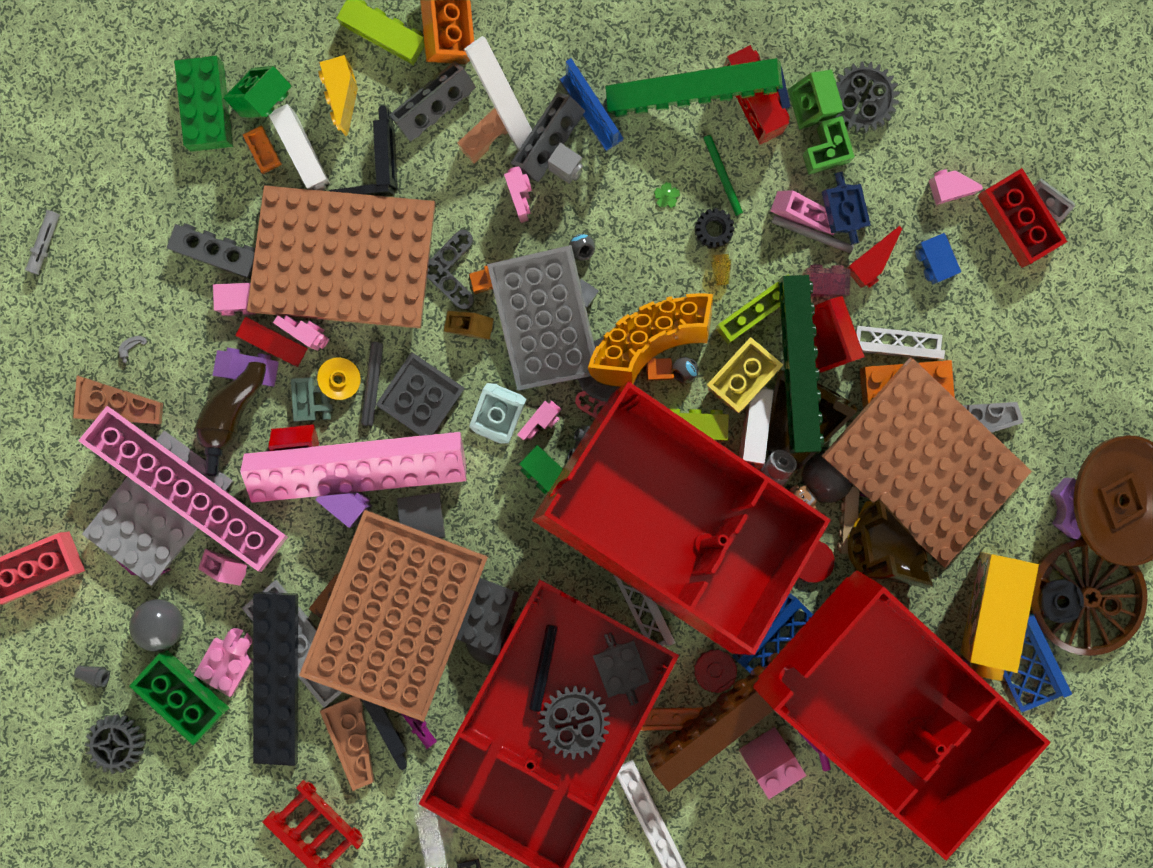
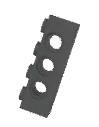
M454 61L389 114V116L403 135L411 142L414 138L419 137L430 125L435 124L447 111L452 110L459 101L468 97L476 86L465 69Z
M557 92L510 164L514 167H520L523 175L527 174L529 179L539 182L548 169V159L559 143L564 144L568 140L569 135L576 124L579 123L585 110L571 96Z
M186 223L183 226L175 224L166 247L167 249L251 279L255 248L244 245L241 248L236 246V241L225 237L223 241L216 239V234L206 230L202 234L196 231V227ZM198 238V245L195 248H192V241ZM218 245V246H219V251H218V253L215 254V255H212V254H211L212 248H213L214 246ZM238 252L239 259L236 262H232V255Z

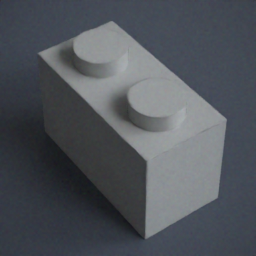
M559 143L548 159L549 171L568 184L572 180L577 181L583 172L581 170L583 167L582 157L562 143Z

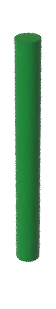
M711 134L707 135L703 139L735 216L743 214L742 208Z

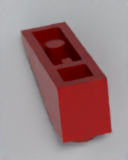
M898 226L845 268L860 288L866 285L870 288L879 281L877 276L883 272L902 231L901 226Z

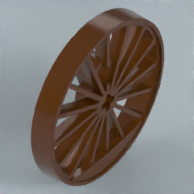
M1084 539L1068 541L1054 547L1037 563L1039 566L1030 612L1035 616L1043 635L1052 643L1074 654L1095 656L1120 648L1135 635L1146 613L1148 595L1146 582L1138 565L1126 566L1130 572L1129 575L1100 587L1120 565L1112 564L1096 581L1104 560L1098 556L1089 578L1088 544ZM1081 547L1082 579L1069 552L1070 549ZM1063 553L1077 584L1055 564L1058 557ZM1053 568L1065 580L1078 586L1084 596L1083 610L1080 611L1077 619L1073 620L1065 642L1054 635L1065 623H1056L1049 629L1043 619L1045 616L1041 613L1038 598L1041 589L1051 582L1048 579ZM1133 579L1135 593L1101 594V592ZM1087 594L1091 596L1089 600L1086 598ZM1061 595L1058 599H1065V597ZM1135 597L1134 611L1129 612L1122 609V603L1119 598ZM1110 599L1112 601L1111 609L1106 610L1105 603ZM1096 610L1120 632L1110 641ZM1123 612L1130 615L1131 618L1123 629L1111 616ZM1090 614L1103 640V644L1091 647ZM1083 615L1084 647L1072 646V641Z

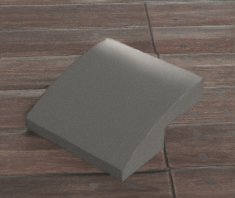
M440 492L397 498L399 523L441 539L446 538Z

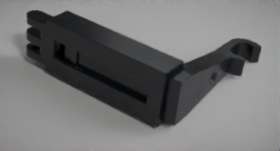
M384 105L378 108L379 120L373 121L376 184L329 190L330 192L374 196L395 195V189H398L395 127L393 120L389 116L392 112Z
M362 699L400 770L406 769L407 760L403 754L406 752V746L387 711L380 705Z

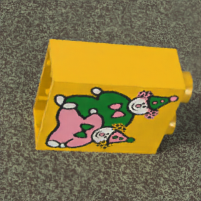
M980 552L960 652L970 662V667L979 676L1002 681L1004 670L1018 673L1039 564Z

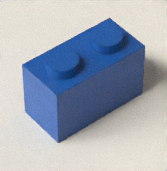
M945 233L916 245V257L919 262H923L925 267L924 276L927 281H931L932 285L961 273Z

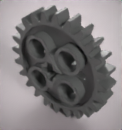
M862 61L859 68L853 63L851 71L844 68V76L838 74L836 77L839 81L836 82L844 111L834 118L843 116L844 123L848 124V131L852 126L855 127L856 133H858L860 128H863L864 133H867L869 127L876 131L877 124L883 127L885 125L883 119L890 121L891 116L889 113L895 114L896 112L893 106L898 105L899 101L894 98L898 97L900 92L894 91V89L898 86V83L891 84L894 75L887 77L888 69L881 72L880 64L874 69L872 62L869 63L868 67H865ZM861 79L864 82V86L858 88L854 85L853 81ZM872 80L873 85L858 115H855L854 112L869 81ZM873 89H882L884 95L880 97L874 95ZM848 98L852 99L855 103V106H845L844 100ZM867 107L872 108L874 115L866 116L863 109Z
M566 686L564 694L557 690V698L552 695L549 696L552 701L551 704L544 702L547 711H540V714L545 716L544 719L539 720V723L545 724V727L539 729L540 732H546L542 739L543 741L550 740L548 748L556 746L555 754L562 750L563 758H566L568 753H571L572 759H575L576 753H579L581 758H584V751L592 755V747L600 749L597 744L598 741L605 743L602 734H609V731L604 729V726L610 725L609 721L604 720L605 717L609 716V712H602L606 704H598L601 699L600 696L595 699L592 698L594 691L589 692L588 695L585 694V687L582 688L581 692H578L577 687L574 686L573 692H570ZM584 702L589 706V710L586 714L581 715L576 711V707L579 703ZM558 708L567 710V717L565 719L559 720L555 717V711ZM573 716L577 720L589 716L594 717L593 720L577 723L578 727L573 728V725L555 728L556 724L570 722ZM584 725H591L594 728L591 736H584L581 733ZM564 730L572 732V739L568 742L562 741L560 738V733Z

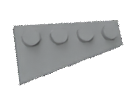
M1018 402L963 405L991 433L1024 423Z

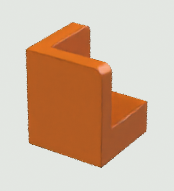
M484 266L483 270L469 274L474 294L493 289L488 266Z
M652 358L646 363L647 381L674 379L671 358Z

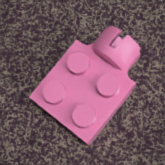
M238 628L231 629L224 640L216 637L212 641L194 674L195 677L229 697L234 694L253 661L247 655V651L252 644V637L246 633L244 638H240L244 630Z

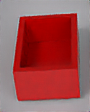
M843 296L814 305L815 313L812 316L813 324L816 326L814 346L818 349L815 365L819 369V373L864 358L865 356Z

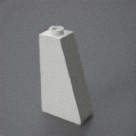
M288 104L275 109L269 117L308 190H325L327 188L326 185L330 184L298 116Z
M765 386L746 406L738 455L759 471L765 464L773 390Z

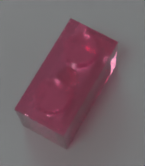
M813 264L810 265V268L804 270V275H809L810 281L813 282V293L811 296H843V298H846L850 295V269H844L842 265H833L830 269L823 268V265Z

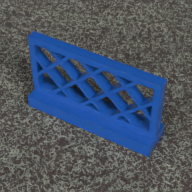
M572 58L566 61V75L560 79V82L569 96L585 110L582 116L604 150L608 151L622 142L624 138Z
M790 593L755 655L733 654L732 656L750 673L754 668H751L748 663L753 658L761 657V666H765V657H769L773 653L779 654V641H790L794 637V626L805 625L813 614ZM801 608L805 612V621L794 622V614ZM783 626H790V637H779V630ZM768 642H775V652L765 653V645Z
M1029 612L1024 643L1033 646L1034 652L1031 658L1021 655V658L1030 661L1026 672L1018 669V673L1024 675L1021 686L1011 682L1010 679L1013 672L1009 671V674H1007L1006 670H1004L1003 675L1021 713L1061 696L1065 698L1072 695L1035 616ZM1034 663L1043 666L1044 670L1041 677L1030 674ZM1028 677L1039 680L1036 691L1025 688ZM1043 682L1052 685L1055 691L1047 696L1039 693ZM1026 691L1034 694L1032 701L1023 706L1020 701L1022 692Z

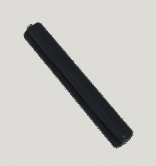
M548 624L544 634L529 706L530 710L540 712L558 629L555 625Z

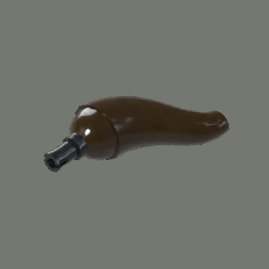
M249 362L246 369L235 380L216 391L203 406L194 432H196L200 445L205 448L206 466L204 475L219 476L220 457H222L223 450L228 448L233 442L234 436H237L242 413L263 383L266 364Z

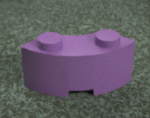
M228 347L226 351L217 350L212 376L235 380L246 369L249 362H261L266 364V373L262 385L275 386L279 362L270 360V355L258 353L257 357L239 354V349Z
M1064 477L1050 493L1057 505V514L1052 524L1068 538L1078 539L1081 533L1074 513V488L1076 480Z

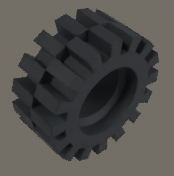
M714 208V210L708 209L700 215L695 224V235L702 246L705 245L709 249H718L730 241L735 227H733L734 221L730 219L729 213L725 214L724 210L719 211L718 208ZM711 221L719 222L723 229L722 234L717 237L710 236L706 231L707 224Z

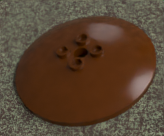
M1117 436L1099 444L1083 462L1075 483L1074 513L1080 533L1088 546L1098 556L1110 563L1122 566H1137L1153 560V442L1139 436ZM1122 495L1123 501H1122V504L1120 505L1119 499H1120V496Z

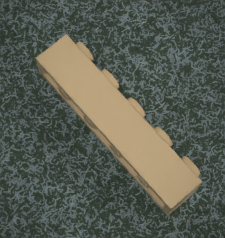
M852 487L840 504V510H843V513L839 518L842 529H839L841 542H838V550H840L841 554H848L847 538L858 518L859 490L856 487Z

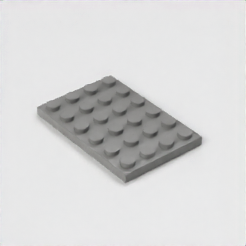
M572 245L487 264L517 391L591 376L588 371V365L595 346Z
M163 431L156 441L204 475L206 460L168 432ZM221 471L218 472L219 476L204 475L226 492L234 483L233 480ZM127 477L82 535L148 584L154 586L162 576L161 573L169 567L197 531L198 527Z

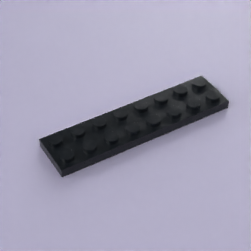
M253 593L254 764L295 766L298 763V593Z

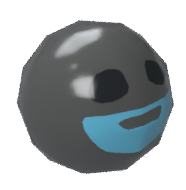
M577 234L569 242V245H572L574 258L579 261L588 260L595 252L593 238L586 234Z
M681 357L672 365V374L680 383L688 384L698 376L699 368L697 362L692 358Z

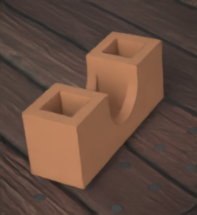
M494 108L457 142L459 149L473 164L489 151L490 145L498 136L508 133L496 109Z

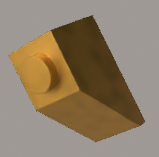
M447 311L444 332L490 340L494 319L477 313Z

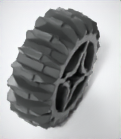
M115 714L113 717L107 715L104 717V720L99 719L96 722L97 725L91 726V732L86 735V738L90 741L85 742L84 746L90 747V749L85 754L92 755L89 762L96 761L95 768L98 769L103 766V773L109 770L111 774H115L118 771L123 773L126 769L134 767V763L139 762L141 759L139 755L144 753V750L140 747H143L146 742L140 741V739L145 736V733L138 734L137 731L140 730L141 726L134 727V719L127 722L128 715H124L121 718L119 714ZM111 728L108 738L101 740L104 730ZM122 732H124L128 738H125ZM115 741V743H117V745L120 746L115 747V745L113 746V743L110 742ZM130 748L127 757L119 760L122 750Z

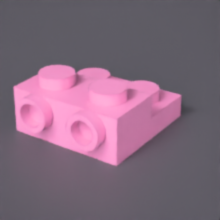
M514 167L509 169L508 173L504 174L520 223L529 221L527 215L531 214L527 199L530 198L528 192L532 191L527 174L523 175L520 167Z
M277 316L273 322L314 350L323 349L329 342V338L323 334L325 330L311 321H308V323L300 321L298 323L288 316L285 318Z
M544 401L517 435L524 441L528 438L532 440L539 432L537 429L538 425L542 426L545 430L548 427L552 429L559 421L557 415L561 408L553 401H550L549 404Z

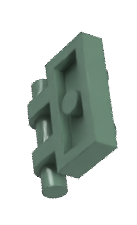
M314 378L291 379L293 421L317 420L316 412L322 411L323 420L331 419L333 408L332 404H330V398L322 393L318 385L314 386ZM321 392V405H316L315 393Z

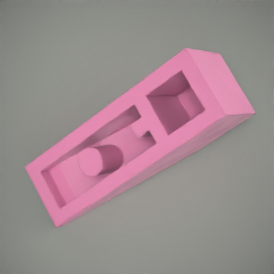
M793 190L777 191L771 212L789 221L832 236L834 235L830 230L825 207Z

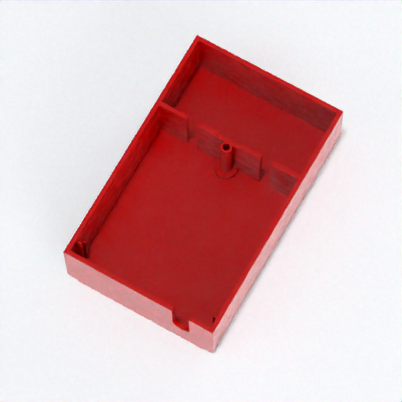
M628 381L613 392L540 504L532 521L732 654L755 655L831 519Z
M855 571L849 578H845L758 676L759 679L753 686L774 711L946 861L1051 743L884 586L859 571Z
M539 579L423 794L419 805L531 868H569L679 655ZM548 624L555 625L558 629L541 710L547 711L544 702L551 704L552 701L549 696L552 695L557 698V690L564 694L566 686L570 692H573V688L576 686L578 692H581L582 688L585 687V694L587 695L589 692L594 691L592 698L595 699L600 696L601 699L598 704H606L602 712H609V716L604 718V720L610 722V725L604 726V729L608 730L609 734H602L605 743L598 741L597 744L600 749L592 747V755L584 751V758H581L579 753H576L575 759H572L571 753H568L566 758H563L562 750L555 754V745L548 748L550 740L543 741L542 739L546 732L539 731V729L545 727V724L539 723V720L544 719L545 716L540 714V712L529 709L544 634ZM611 632H613L616 644H625L634 640L649 679L648 683L640 685L634 690L639 703L635 704L631 696L634 704L630 706L626 693L608 698L593 655L604 652L608 648L604 635L608 634L611 642L609 636ZM584 702L579 703L576 707V711L581 715L586 714L589 710V706ZM558 708L555 711V717L559 720L565 719L567 717V710ZM573 716L570 722L556 724L555 728L573 725V728L578 727L577 723L593 720L594 717L589 716L577 720ZM584 725L581 730L584 736H591L594 732V728L591 725ZM564 730L560 733L562 741L568 742L572 739L571 731Z

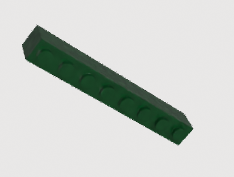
M809 275L782 276L778 280L790 454L819 452L821 447L824 446L823 434H820L822 413L819 412L818 403L821 401L820 390H817L819 369L815 365L818 349L814 346L816 326L812 321V316L815 313L814 303H811L813 282L810 281Z

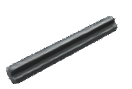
M372 342L370 348L361 424L365 426H372L374 422L383 344L381 342Z

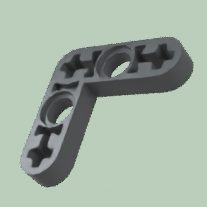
M467 230L456 232L429 260L427 278L461 310L470 309L474 304V297L448 270L473 245V236ZM461 235L463 237L469 236L467 238L469 243L467 245L462 243L458 247L462 251L458 253L451 244L454 242L457 245L460 242L459 236ZM446 250H452L455 253V257L451 261H446L443 259V253ZM439 266L437 271L442 276L444 272L447 275L442 277L440 282L437 283L436 281L439 280V278L435 274L429 275V267ZM446 280H453L455 282V288L452 291L444 290L443 284ZM459 287L462 288L459 291L462 296H469L468 301L470 303L468 305H460L461 300L457 295L454 298L451 297V295L458 291Z

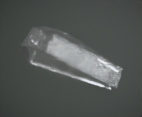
M429 783L414 785L411 790V798L426 868H448L455 825L419 805Z

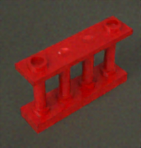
M302 780L296 787L300 793L280 813L272 811L262 823L307 868H332V864L351 845L356 849L361 846L364 841L362 834L357 828H351L316 793L317 789L311 782L306 783ZM307 799L315 808L296 828L291 829L285 823L286 818ZM322 814L330 824L311 843L306 844L301 839V834ZM337 829L345 839L326 859H321L316 854V849Z

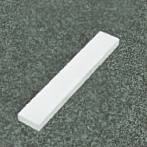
M481 36L464 48L517 151H519L532 132V129L486 38Z
M631 760L623 764L617 774V778L662 868H687L634 761Z

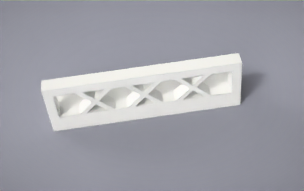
M856 326V334L863 353L936 361L944 359L945 351L941 350L942 335ZM861 331L870 332L875 339L872 342L860 341ZM884 334H891L896 342L892 345L883 344L880 338ZM906 336H911L917 344L913 347L904 346L901 340ZM928 338L936 339L935 349H926L922 343Z
M614 575L643 636L649 638L652 630L661 632L664 638L658 644L662 646L674 644L675 641L657 604L645 595H643L644 600L641 607L632 604L630 599L633 591L640 592L633 587L623 585L621 579ZM625 588L631 590L629 596ZM645 602L647 603L649 609L644 608ZM635 608L640 609L639 614H637ZM643 610L652 614L651 626L641 622L640 617ZM655 622L658 628L653 627ZM644 627L649 628L648 634Z

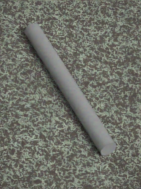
M774 215L771 223L850 254L854 248V245Z

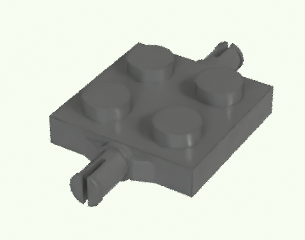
M613 632L609 633L611 642L608 634L604 635L608 648L604 652L593 655L608 698L626 693L630 706L634 704L631 696L635 704L639 703L634 690L640 685L648 683L649 679L634 640L625 644H616Z

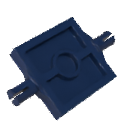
M843 171L834 174L837 186L822 191L831 233H848L850 245L860 243L857 230L871 226L861 184H846Z

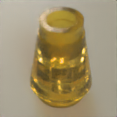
M729 254L712 255V261L710 262L716 285L729 284L732 261L729 258Z

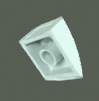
M487 383L482 390L469 427L476 434L498 443H509L527 399L521 394L497 384Z

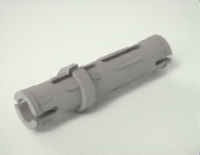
M46 210L34 247L30 248L32 253L25 268L26 271L39 275L43 260L48 256L46 252L60 214Z

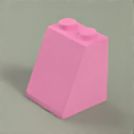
M775 727L739 749L768 799L806 777L797 759Z

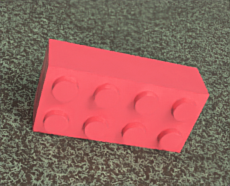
M70 531L57 533L0 557V605L85 571Z

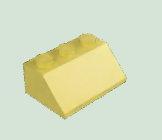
M750 337L712 378L707 387L721 402L740 414L784 365Z

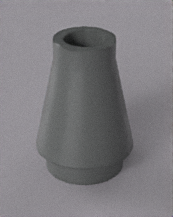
M79 665L74 672V676L95 688L107 685L110 672L105 667Z

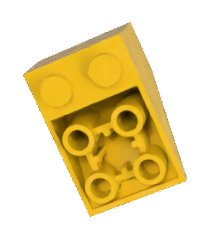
M345 55L319 62L321 70L318 73L322 84L324 83L327 90L324 91V95L332 109V112H330L332 122L336 125L338 131L341 130L347 136L358 87L353 69Z

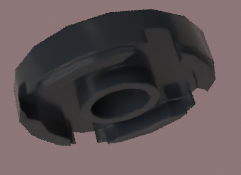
M1063 579L1047 583L1041 589L1038 598L1042 614L1049 620L1057 623H1069L1077 619L1078 614L1084 607V596L1080 588L1072 582ZM1061 595L1066 599L1063 607L1057 605V599Z

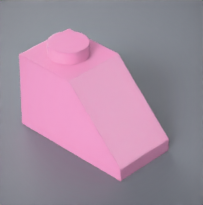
M947 169L934 173V177L929 180L936 205L976 194L983 189L982 185L957 171L947 172Z
M205 549L198 569L218 582L241 586L242 580L246 575L247 565L238 559Z

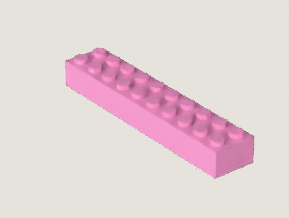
M108 406L105 407L78 440L259 572L264 570L288 538L280 530Z
M461 432L247 453L243 456L240 472L251 503L463 482L466 481V459Z

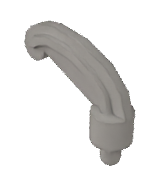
M134 336L122 342L119 346V356L124 364L127 363V357H129L128 350L138 343L146 344V338Z

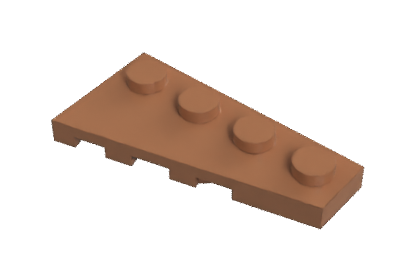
M76 376L73 418L96 420L105 407L108 406L130 422L162 424L163 403L88 378Z
M352 696L321 709V716L352 791L373 783L374 777L362 699Z

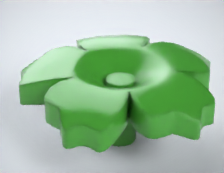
M666 182L661 186L662 189L656 188L654 191L655 198L659 199L656 204L659 207H666L667 204L670 208L675 207L676 198L680 196V190H677L675 187L671 189V183Z

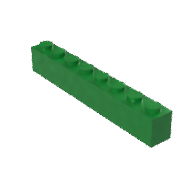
M774 58L606 85L607 109L609 113L615 114V117H624L628 115V112L635 111L636 114L648 113V109L656 108V111L668 110L671 105L683 108L689 107L691 102L709 104L712 103L711 99L720 98V101L733 100V96L741 95L742 98L754 97L757 92H763L764 95L775 94L777 89H783L781 62Z

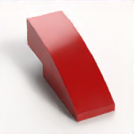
M248 317L244 318L235 335L296 367H299L308 349Z

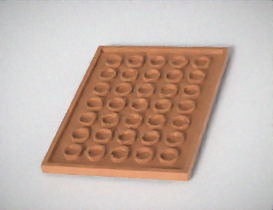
M264 186L247 311L258 314L421 329L435 201Z
M909 358L822 455L829 464L872 503L880 499L910 531L918 544L943 567H946L1032 472L913 358Z
M364 510L299 676L424 722L488 556Z

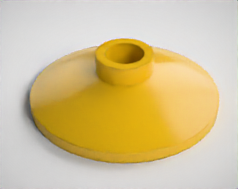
M341 357L331 358L324 362L318 370V386L322 393L331 399H348L356 393L360 386L359 370L348 359ZM334 377H340L342 382L340 384L335 383Z

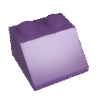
M355 492L318 496L315 499L349 528L357 526L364 510L369 511L372 508V505L369 503L371 499L362 492L360 494Z

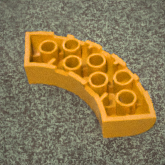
M686 294V297L675 299L670 296L666 297V300L654 303L653 301L639 307V311L632 315L627 314L616 323V326L610 332L605 333L600 345L596 346L588 365L590 375L596 381L606 385L621 387L628 381L634 385L641 369L659 353L683 344L707 343L712 317L713 294Z

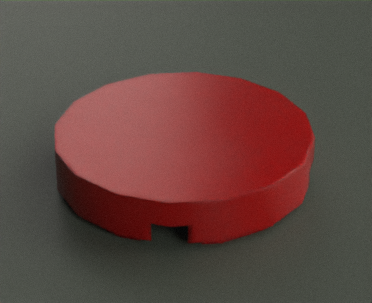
M821 541L818 542L799 578L806 582L817 583L825 580L834 569L835 558L827 544Z
M719 649L709 650L702 653L697 659L694 666V675L698 684L704 690L721 693L728 690L734 684L737 666L734 659L727 652Z

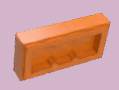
M262 125L243 134L262 174L282 165Z

